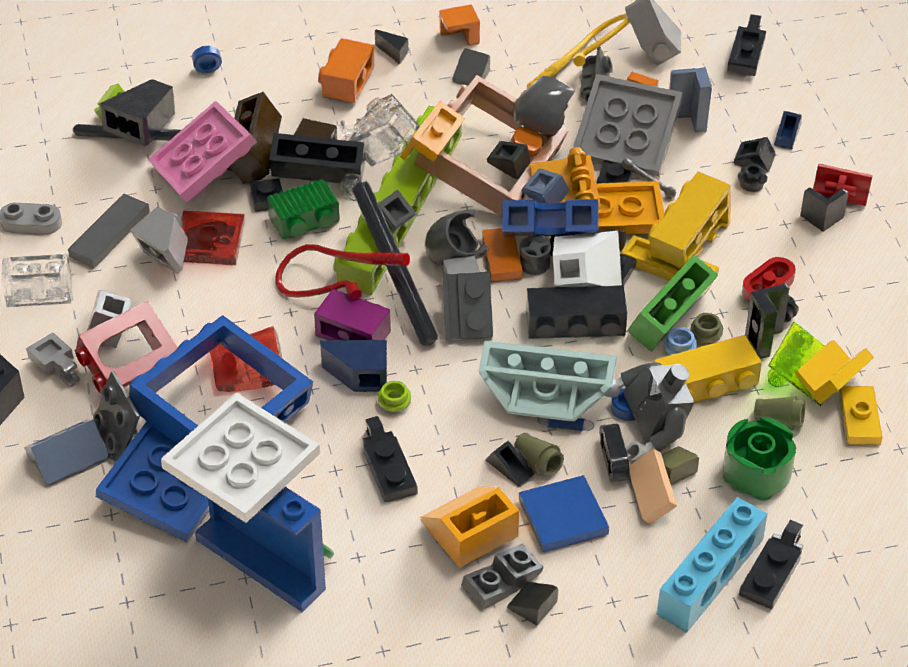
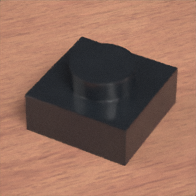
M604 161L597 178V183L631 182L633 171L624 169L619 163Z
M280 178L249 183L255 212L268 210L267 197L269 195L273 196L275 193L279 194L281 191L283 192Z

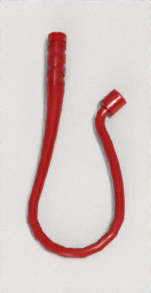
M306 244L294 249L282 260L275 274V283L280 293L287 297H311L328 293L332 289L337 290L346 287L350 299L358 300L361 298L362 292L356 282L348 280L317 289L290 291L282 284L283 271L291 259L305 251H317L336 258L364 264L408 266L410 255L408 253L346 252L316 244Z

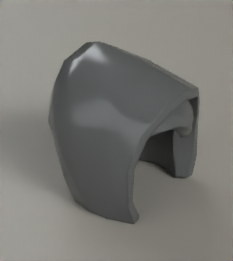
M541 76L516 99L513 108L514 121L522 127L554 137L563 126L564 112L575 90L553 77Z
M476 210L455 211L441 217L430 227L426 234L424 246L426 254L432 262L443 266V260L475 255L477 260L487 254L489 248L486 245H482L477 250L479 243L466 225V219L474 217L477 213Z

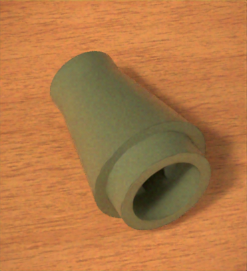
M797 396L771 399L757 398L754 407V418H772L793 430L794 427L803 426L806 408L805 401L798 400Z
M528 433L520 434L514 443V448L521 453L538 475L553 476L563 465L564 455L557 445L535 438Z

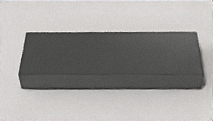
M123 193L68 248L69 257L95 268L130 230L150 212L149 204Z

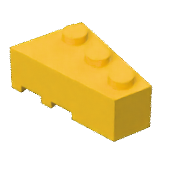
M697 171L690 181L687 180L683 184L676 201L669 203L664 217L659 224L655 223L652 226L648 235L651 256L678 268H682L694 254L698 256L703 251L701 245L706 240L713 242L717 238L715 231L720 226L727 228L731 224V185Z

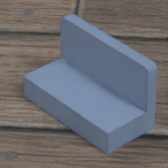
M706 67L672 70L670 73L669 90L683 92V100L677 118L691 117L695 133L707 132L712 85Z
M93 419L81 421L24 447L29 460H35L46 484L56 482L108 458V452Z

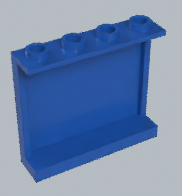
M285 486L245 523L208 498L210 519L195 531L196 541L301 612L326 590L320 508Z

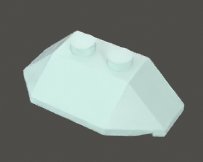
M485 341L479 374L508 414L574 422L612 390L617 356Z

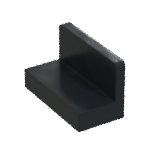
M786 283L751 292L745 336L760 359L770 357L774 334L783 331L790 290Z

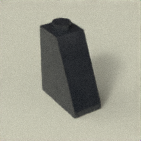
M151 79L101 102L103 130L142 146L149 145L175 114L173 86Z

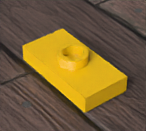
M843 386L840 388L839 397L847 445H881L883 436L874 386Z

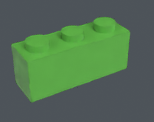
M694 254L638 314L627 332L652 352L705 294L718 277V274Z

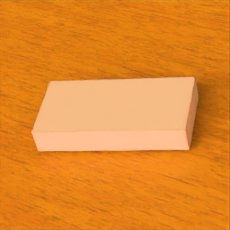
M653 448L629 465L631 481L644 521L652 524L677 507L664 461L659 451Z

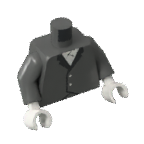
M659 362L648 363L621 373V377L613 379L612 390L605 396L610 398L617 397L621 392V387H626L623 394L646 442L643 445L634 441L626 447V452L631 456H635L631 460L632 462L653 448L661 451L684 434L686 420L694 405V400L685 383L690 374L683 365H662Z

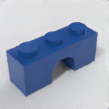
M598 199L566 200V202L538 203L534 200H502V232L504 236H568L599 233Z

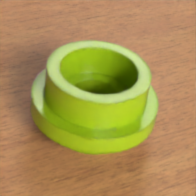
M389 381L379 391L378 403L386 411L399 412L410 405L411 392L404 383Z

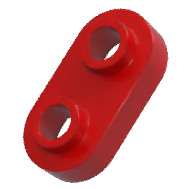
M774 257L767 260L744 278L742 296L750 302L751 292L784 283L789 287L795 278L796 267L794 263L783 257Z

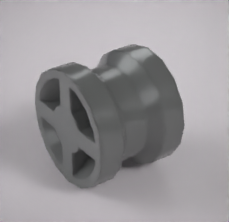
M538 235L525 237L521 241L519 248L523 272L530 275L545 273L550 267V242Z

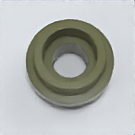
M701 313L691 323L690 331L694 334L696 340L712 343L722 337L723 325L715 314Z

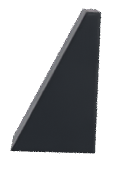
M376 29L374 31L375 45L398 64H401L409 52L408 38Z
M509 440L485 459V461L518 487L535 474Z

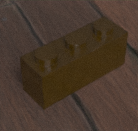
M264 91L239 100L234 116L257 141L246 155L239 157L230 165V168L243 184L254 180H261L269 175V158L273 133H279L282 120L281 114Z

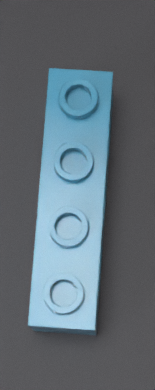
M737 497L660 588L657 615L683 631L688 632L763 541L768 514Z

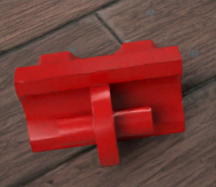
M819 163L813 189L819 194H825L829 198L844 189L848 192V203L866 206L873 175Z

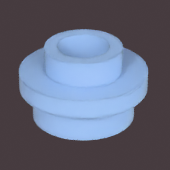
M684 327L672 329L664 339V349L670 355L695 349L697 346L694 334Z

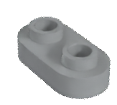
M12 202L0 209L1 227L10 233L46 235L56 232L62 225L60 210L51 204Z

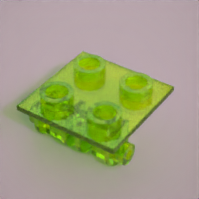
M794 321L768 364L771 368L767 373L769 384L778 387L788 381L821 406L823 402L821 404L818 403L795 376V372L825 345Z

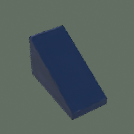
M788 111L783 112L774 143L775 146L793 149L802 124V114Z

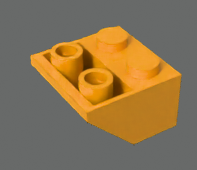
M477 487L421 516L420 521L456 565L461 568L517 538L519 510L499 487Z

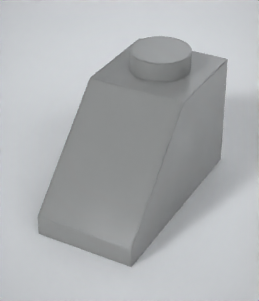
M636 0L625 7V12L641 48L657 65L681 53V30L655 0Z
M157 206L136 224L130 232L143 252L176 274L182 270L188 241L186 234L181 228L184 226V223L175 212L171 211L168 213Z

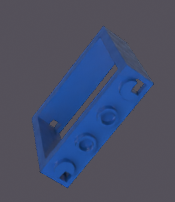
M222 315L214 322L205 324L200 332L190 340H184L177 350L169 356L160 358L154 367L144 375L136 376L129 385V398L138 414L144 420L178 444L198 425L157 395L156 392L219 344L282 389L278 395L261 408L284 423L309 403L313 381Z

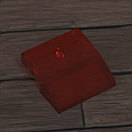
M274 326L250 334L282 358L279 337ZM221 344L210 351L215 385L218 391H246L275 385Z

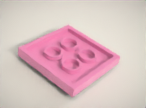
M214 101L154 153L148 161L183 200L188 203L192 198L199 196L204 188L215 178L223 175L227 168L239 157L246 155L257 141L217 101Z

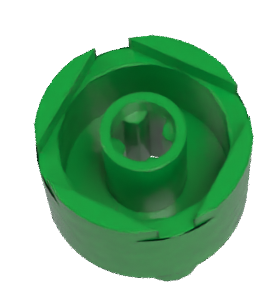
M759 417L758 421L748 422L747 418L734 424L727 435L723 461L724 480L740 492L752 495L758 500H768L773 494L783 490L791 479L796 454V444L792 439L793 434L790 429L783 423L768 417Z

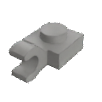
M52 332L26 348L28 358L46 374L56 370L67 386H71L80 380V377L73 371L77 368V365L72 360L74 358L72 348L55 333Z

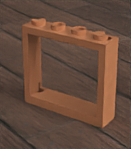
M478 75L475 76L468 87L464 84L462 85L456 96L457 101L450 100L447 105L461 116L465 114L471 105H474L514 130L522 127L514 121L513 108L516 98ZM562 126L554 137L539 133L543 142L542 148L531 163L551 161L559 151L569 130ZM443 151L440 152L434 162L419 152L414 163L501 217L502 200H524L526 195L521 189L532 177L529 164L509 192Z

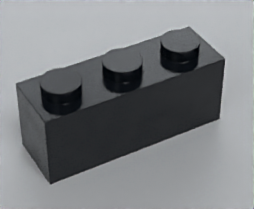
M273 133L269 158L271 176L319 181L322 178L325 182L356 185V183L363 180L366 159L365 142Z
M624 285L527 288L526 316L529 339L626 336L628 313Z

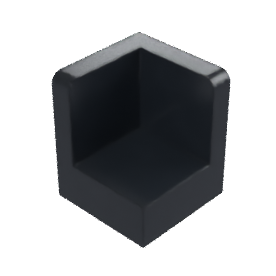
M809 187L804 190L800 216L824 232L844 218L848 192L842 189L829 198L825 194H819Z

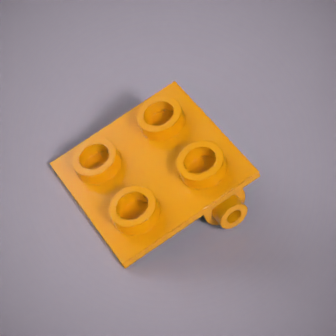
M575 147L570 149V154L565 159L530 163L532 176L539 168L563 176L569 192L560 203L566 202V200L598 199L599 209H601L591 155H586L581 148Z

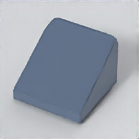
M541 168L537 170L521 189L525 195L538 203H560L569 192V188L562 175Z

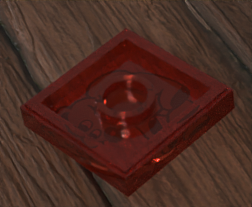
M183 210L181 220L184 226L181 228L188 238L183 262L236 265L245 225V214Z

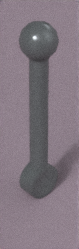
M628 158L623 159L621 166L624 169L632 170L648 182L658 181L635 166L632 160ZM659 181L660 189L664 191L667 198L676 196V189L674 187H667Z

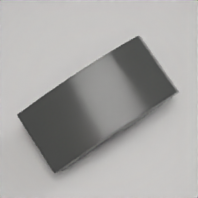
M523 544L495 554L492 565L464 575L461 586L478 606L484 609L521 589L528 581H532L542 573L544 567Z

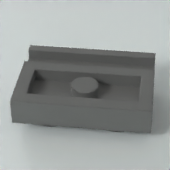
M490 272L443 274L446 340L493 338Z

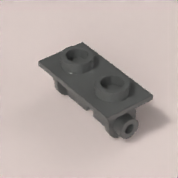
M601 47L597 48V55H590L585 58V64L582 67L583 80H581L580 95L586 102H588L596 74L609 77V74L613 72L611 59L609 56L604 55Z

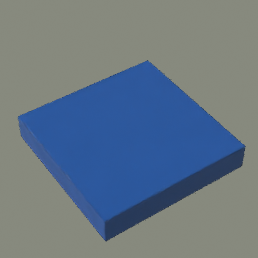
M584 475L519 492V502L542 552L609 534V525Z

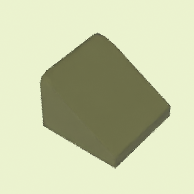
M677 446L661 454L670 484L698 472L699 457L689 450Z

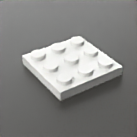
M235 393L162 457L161 462L164 470L247 523L320 454V444L243 396Z

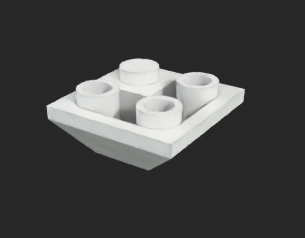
M618 231L555 237L553 248L555 287L622 285Z

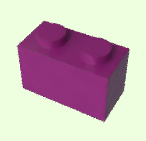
M336 289L330 291L314 313L315 336L325 340H385L391 332L390 309L360 298L358 300H351L348 293Z

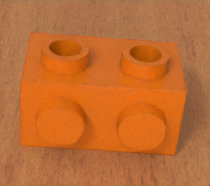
M341 38L336 48L330 50L327 64L322 66L319 71L318 83L322 85V96L356 103L374 69V45Z

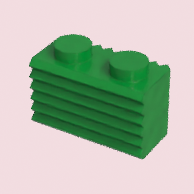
M322 178L319 181L315 180L314 183L309 182L308 185L304 184L302 187L298 186L296 189H287L285 192L281 191L279 194L275 193L273 196L269 195L267 197L269 219L274 224V227H276L281 239L291 236L298 237L306 231L319 227H329L334 222L340 221L339 202Z

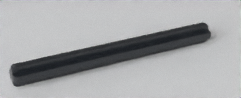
M367 181L356 183L352 187V192L379 252L401 253L370 184ZM385 265L420 344L423 346L432 345L438 340V334L407 266Z

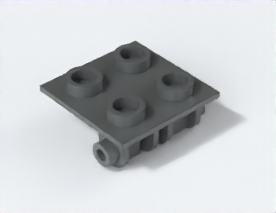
M111 371L107 384L103 387L102 398L97 411L94 412L93 420L106 444L108 453L112 455L116 462L136 436V426L140 415L115 371Z

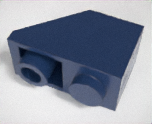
M320 340L322 368L353 392H379L382 386L387 383V340Z

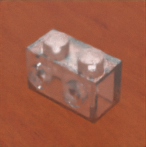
M68 254L4 257L2 259L1 283L6 307L71 304L72 276Z

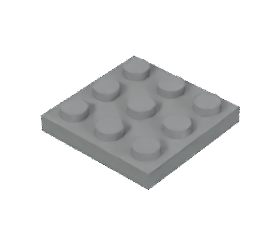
M596 74L573 148H581L586 155H591L592 162L603 164L604 161L621 164L624 158H628L634 162L635 166L647 174L660 177L683 100V92Z

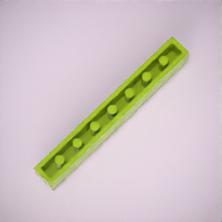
M428 105L424 114L418 116L414 131L405 138L403 150L395 155L390 172L384 174L378 192H374L378 203L398 190L418 215L438 178L414 164L419 153L415 148L406 160H403L400 156L413 135L435 108L434 106ZM462 124L442 150L449 156H451L462 136ZM361 213L357 228L354 233H349L343 251L358 253L379 252ZM417 215L395 231H391L398 248ZM336 257L333 264V270L337 274V282L343 280L356 282L361 292L373 295L387 270L385 265H370Z

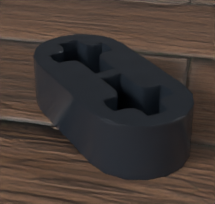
M619 424L601 425L599 430L600 444L610 481L629 480V460Z

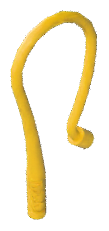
M624 13L613 17L596 27L568 53L526 85L527 88L541 76L554 77L572 58L575 66H583L586 55L614 37L630 23L627 14ZM624 20L601 39L578 53L596 34L610 25Z

